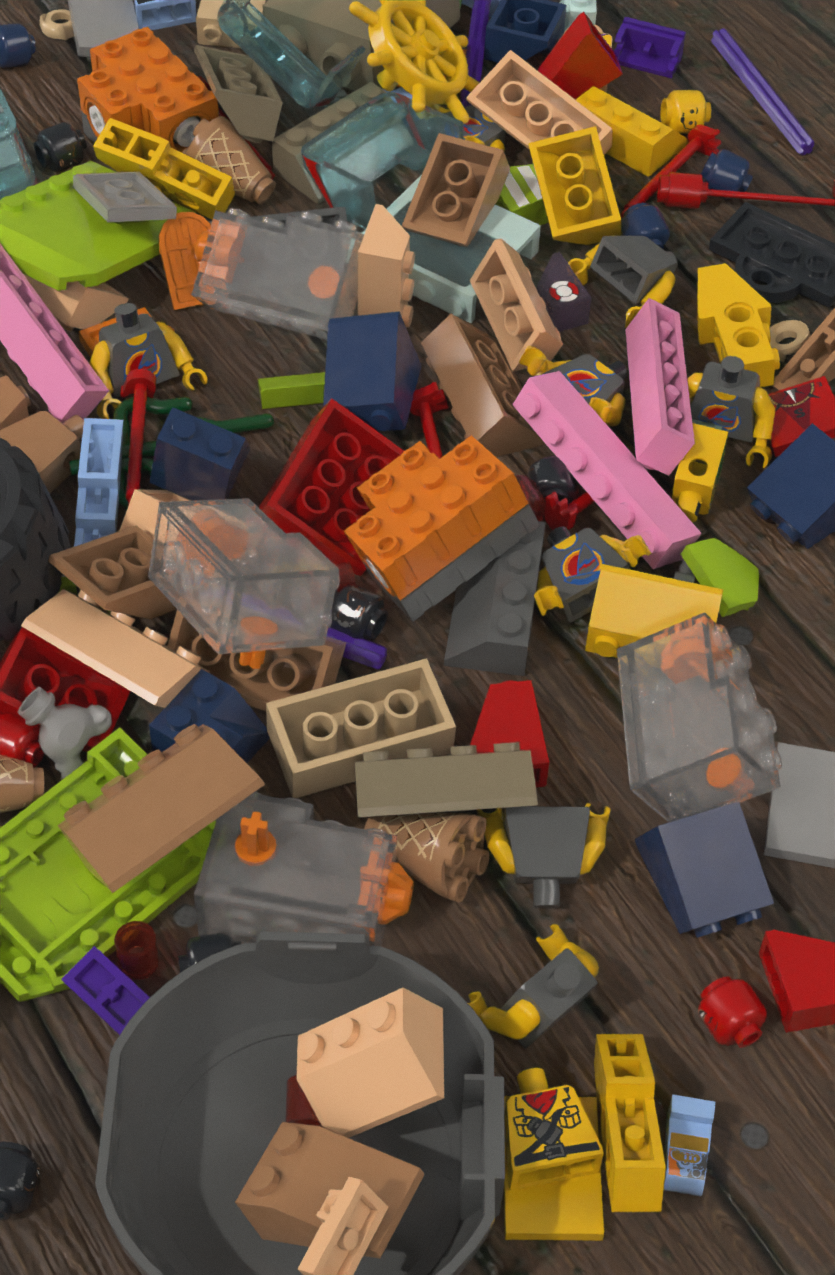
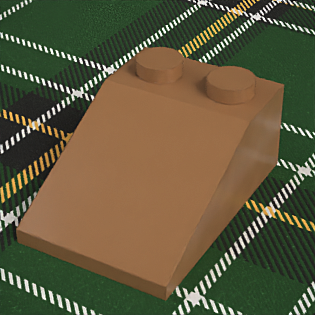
M438 133L402 227L406 231L468 247L498 201L510 171L504 151Z
M137 525L51 554L48 561L104 610L146 619H153L176 610L192 573L189 568Z
M282 1122L235 1203L263 1240L309 1247L322 1224V1221L316 1214L320 1211L329 1190H342L348 1177L363 1180L388 1206L364 1254L367 1257L380 1259L425 1174L421 1168L323 1127Z

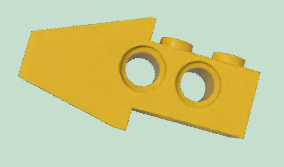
M109 118L93 145L97 159L117 172H140L167 198L214 221L221 220L235 196L231 176L171 148L170 142L164 138L115 119Z
M726 263L698 268L697 314L699 345L714 342L720 363L727 356H736L743 361L745 370L756 372L760 376V387L774 385L775 370L780 368V359L777 348H771L770 346L771 304Z
M596 1034L594 1070L599 1141L604 1152L611 1211L661 1212L666 1166L654 1102L655 1079L643 1034Z

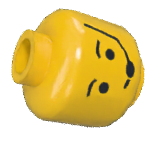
M673 90L667 98L662 100L660 110L661 123L680 134H688L696 125H704L705 122L710 121L711 104L705 101L701 91Z

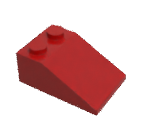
M24 627L20 629L9 644L0 662V715L10 712L21 717L18 714L21 704L38 687H41L47 693L52 692L54 694L55 706L75 704L88 708L91 705H100L109 710L112 725L106 732L91 737L82 749L85 752L90 751L112 733L130 694V690Z

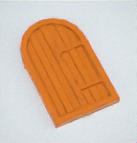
M194 212L177 213L176 219H168L162 225L159 233V253L163 262L173 310L196 305L202 306L206 303L229 299L226 283L222 280L206 276L195 257V245L199 235L212 228V226L203 216Z

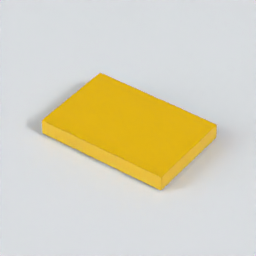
M504 1096V1110H505L506 1098H508V1097H510V1096ZM578 1097L599 1139L597 1097ZM505 1144V1240L603 1241L604 1222L601 1168L600 1172L510 1190Z

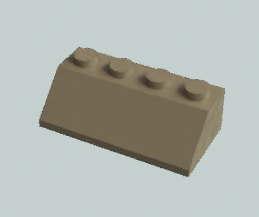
M196 45L194 52L213 94L238 133L244 139L255 143H261L262 140L273 141L283 102L260 58Z
M371 81L275 137L272 141L273 172L315 203L320 204L325 201V198L312 177L303 156L320 164L317 167L329 197H332L416 146V138L395 98Z
M520 742L494 744V752L477 753L476 745L450 747L451 755L433 756V748L407 749V758L390 759L389 751L363 752L364 761H355L358 817L538 805L531 751L520 750Z

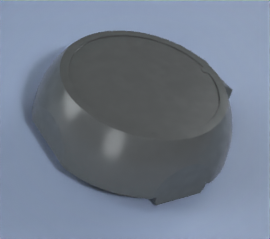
M261 931L257 936L256 943L236 945L213 954L188 967L168 981L129 1020L110 1052L95 1185L112 1231L127 1256L142 1275H303L298 1270V1267L309 1247L263 1240L235 1201L282 1122L322 1127L297 1081L298 1035L398 989L405 988L443 1008L444 1099L349 1138L421 1168L425 1174L381 1258L363 1256L354 1275H459L486 1240L494 1224L495 1217L500 1214L505 1181L504 1077L494 1076V1040L471 1006L446 982L417 962L390 949L370 946L369 939L365 934Z

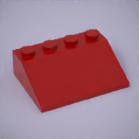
M331 398L310 422L248 525L281 548L361 576L366 567L344 530L356 523L359 518L370 512L357 487L399 457L404 450Z

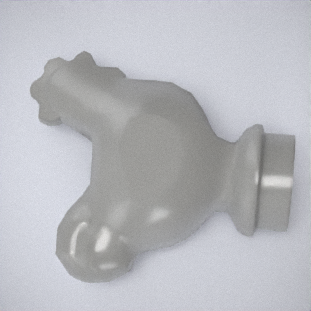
M38 687L23 701L18 714L25 719V723L29 726L40 724L38 740L40 747L55 762V769L61 772V780H63L83 764L80 752L88 740L93 736L106 732L112 725L111 713L100 705H91L88 708L75 704L55 706L54 694L52 692L47 693L41 687Z

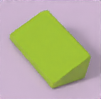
M325 372L258 379L262 409L324 403Z

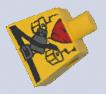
M531 1068L519 1073L517 1081L521 1094L506 1098L504 1110L507 1171L510 1190L599 1173L604 1155L603 1148L575 1089L569 1085L549 1088L545 1072L541 1068Z

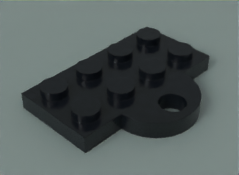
M747 202L710 239L709 250L735 262L734 271L769 303L788 301L799 293L829 308L835 303V243ZM754 281H763L768 285H758Z

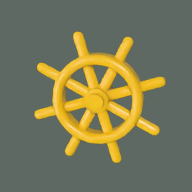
M379 0L381 6L375 12L358 1L352 2L349 6L350 13L368 24L369 38L374 52L368 55L367 63L371 67L382 65L385 68L377 75L380 86L386 91L391 92L399 84L412 95V108L417 113L425 110L426 102L436 105L446 104L459 124H467L469 114L456 95L463 88L471 93L480 83L468 75V64L462 49L468 45V38L465 35L455 36L447 24L426 7V0Z

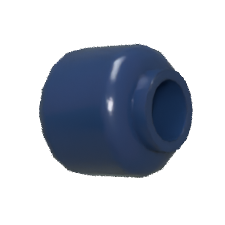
M22 24L0 25V68L26 66L36 50L33 35L29 34Z
M722 149L717 154L712 152L701 172L704 179L703 182H708V189L746 192L753 178L752 175L748 174L750 168L748 160L727 149ZM722 197V198H724V199H726V200H731V199H733V198Z
M647 203L635 204L624 212L621 220L622 236H645L662 249L670 237L668 225L662 212L656 206L648 205Z

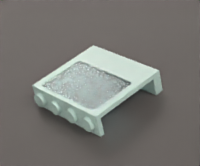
M421 176L387 208L388 212L401 226ZM494 205L468 247L406 231L410 235V251L415 252L414 267L412 273L409 274V279H414L412 295L472 323L475 320L477 295L470 283V279L494 240L501 238L520 255L532 259L539 250L541 225ZM366 229L354 240V267L357 269L358 250Z

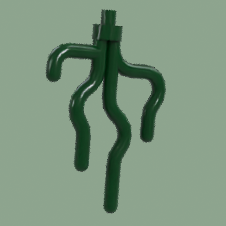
M134 397L121 402L113 414V419L123 420L119 504L125 509H128L125 473H128L131 436L128 417L133 411ZM147 397L146 412L156 415H167L172 407L183 412H187L193 407V402L188 397L167 400ZM267 413L223 421L197 417L235 434L270 428L275 422L274 417ZM156 441L143 443L141 472L150 476L153 460L146 457L154 456ZM80 459L69 461L71 476L78 475Z

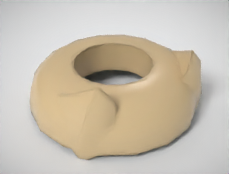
M53 10L40 16V27L46 36L64 41L74 37L69 10ZM58 19L68 20L66 23H55L54 21Z
M786 320L776 323L770 327L771 348H777L779 359L784 362L786 355L796 353L811 336L809 328L805 323L797 320ZM785 338H796L789 344H779Z

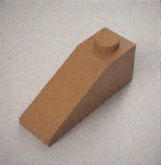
M835 308L774 378V385H772L774 389L779 391L822 376L826 377L828 383L835 378Z

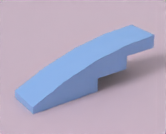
M84 418L78 470L79 488L75 515L76 533L74 547L117 532L123 420Z

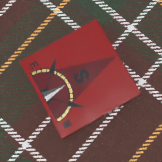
M825 376L768 394L775 407L772 438L768 439L775 457L780 456L812 423L831 439L835 438V397Z

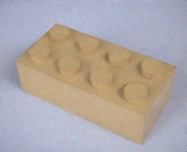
M427 658L266 703L267 732L293 799L356 781L355 761H364L363 752L389 751L390 759L407 758V749L433 748V756H443L451 754L450 747L454 746L456 725Z

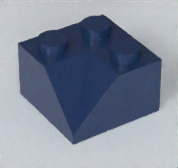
M500 0L486 26L484 59L499 63L510 50L524 61L538 52L550 54L564 34L567 5L549 0Z
M203 669L191 679L149 724L152 752L155 750L163 752L176 743L174 737L183 729L193 724H196L198 727L204 724L214 729L246 763L270 739L266 726L238 691Z

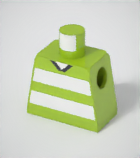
M534 165L511 166L495 205L539 225L548 223Z

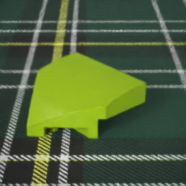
M716 538L686 545L680 555L700 585L723 589L719 613L722 617L742 610L748 611L750 607L754 606L758 599L759 571L755 565Z

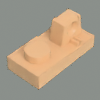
M348 1177L342 1190H329L320 1211L316 1214L322 1221V1224L298 1267V1270L303 1275H354L388 1209V1206L363 1180Z

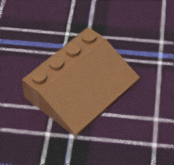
M193 724L183 729L174 737L175 744L163 752L155 750L143 757L137 764L139 766L138 770L126 778L120 775L107 782L101 788L102 795L89 804L86 801H82L74 805L64 814L66 820L57 825L85 867L112 893L265 785L260 776L214 729L204 724L199 727Z

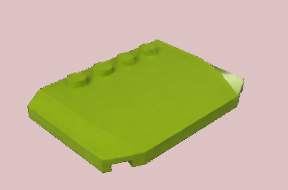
M93 161L74 166L71 170L51 176L48 180L28 186L26 189L11 196H5L0 200V244L23 274L58 291L66 290L67 282L78 281L84 287L98 286L160 254L159 233L162 225L168 219L107 222L73 188V175L116 173ZM170 200L177 206V213H195V211Z
M120 727L87 752V761L0 828V982L19 1002L70 989L61 979L94 946L106 957L110 956L205 876L222 835V827L216 821H213L113 893L85 867L57 825L66 820L64 814L74 805L82 801H86L89 804L102 795L101 788L107 782L120 775L126 778L139 769L138 762L148 754Z

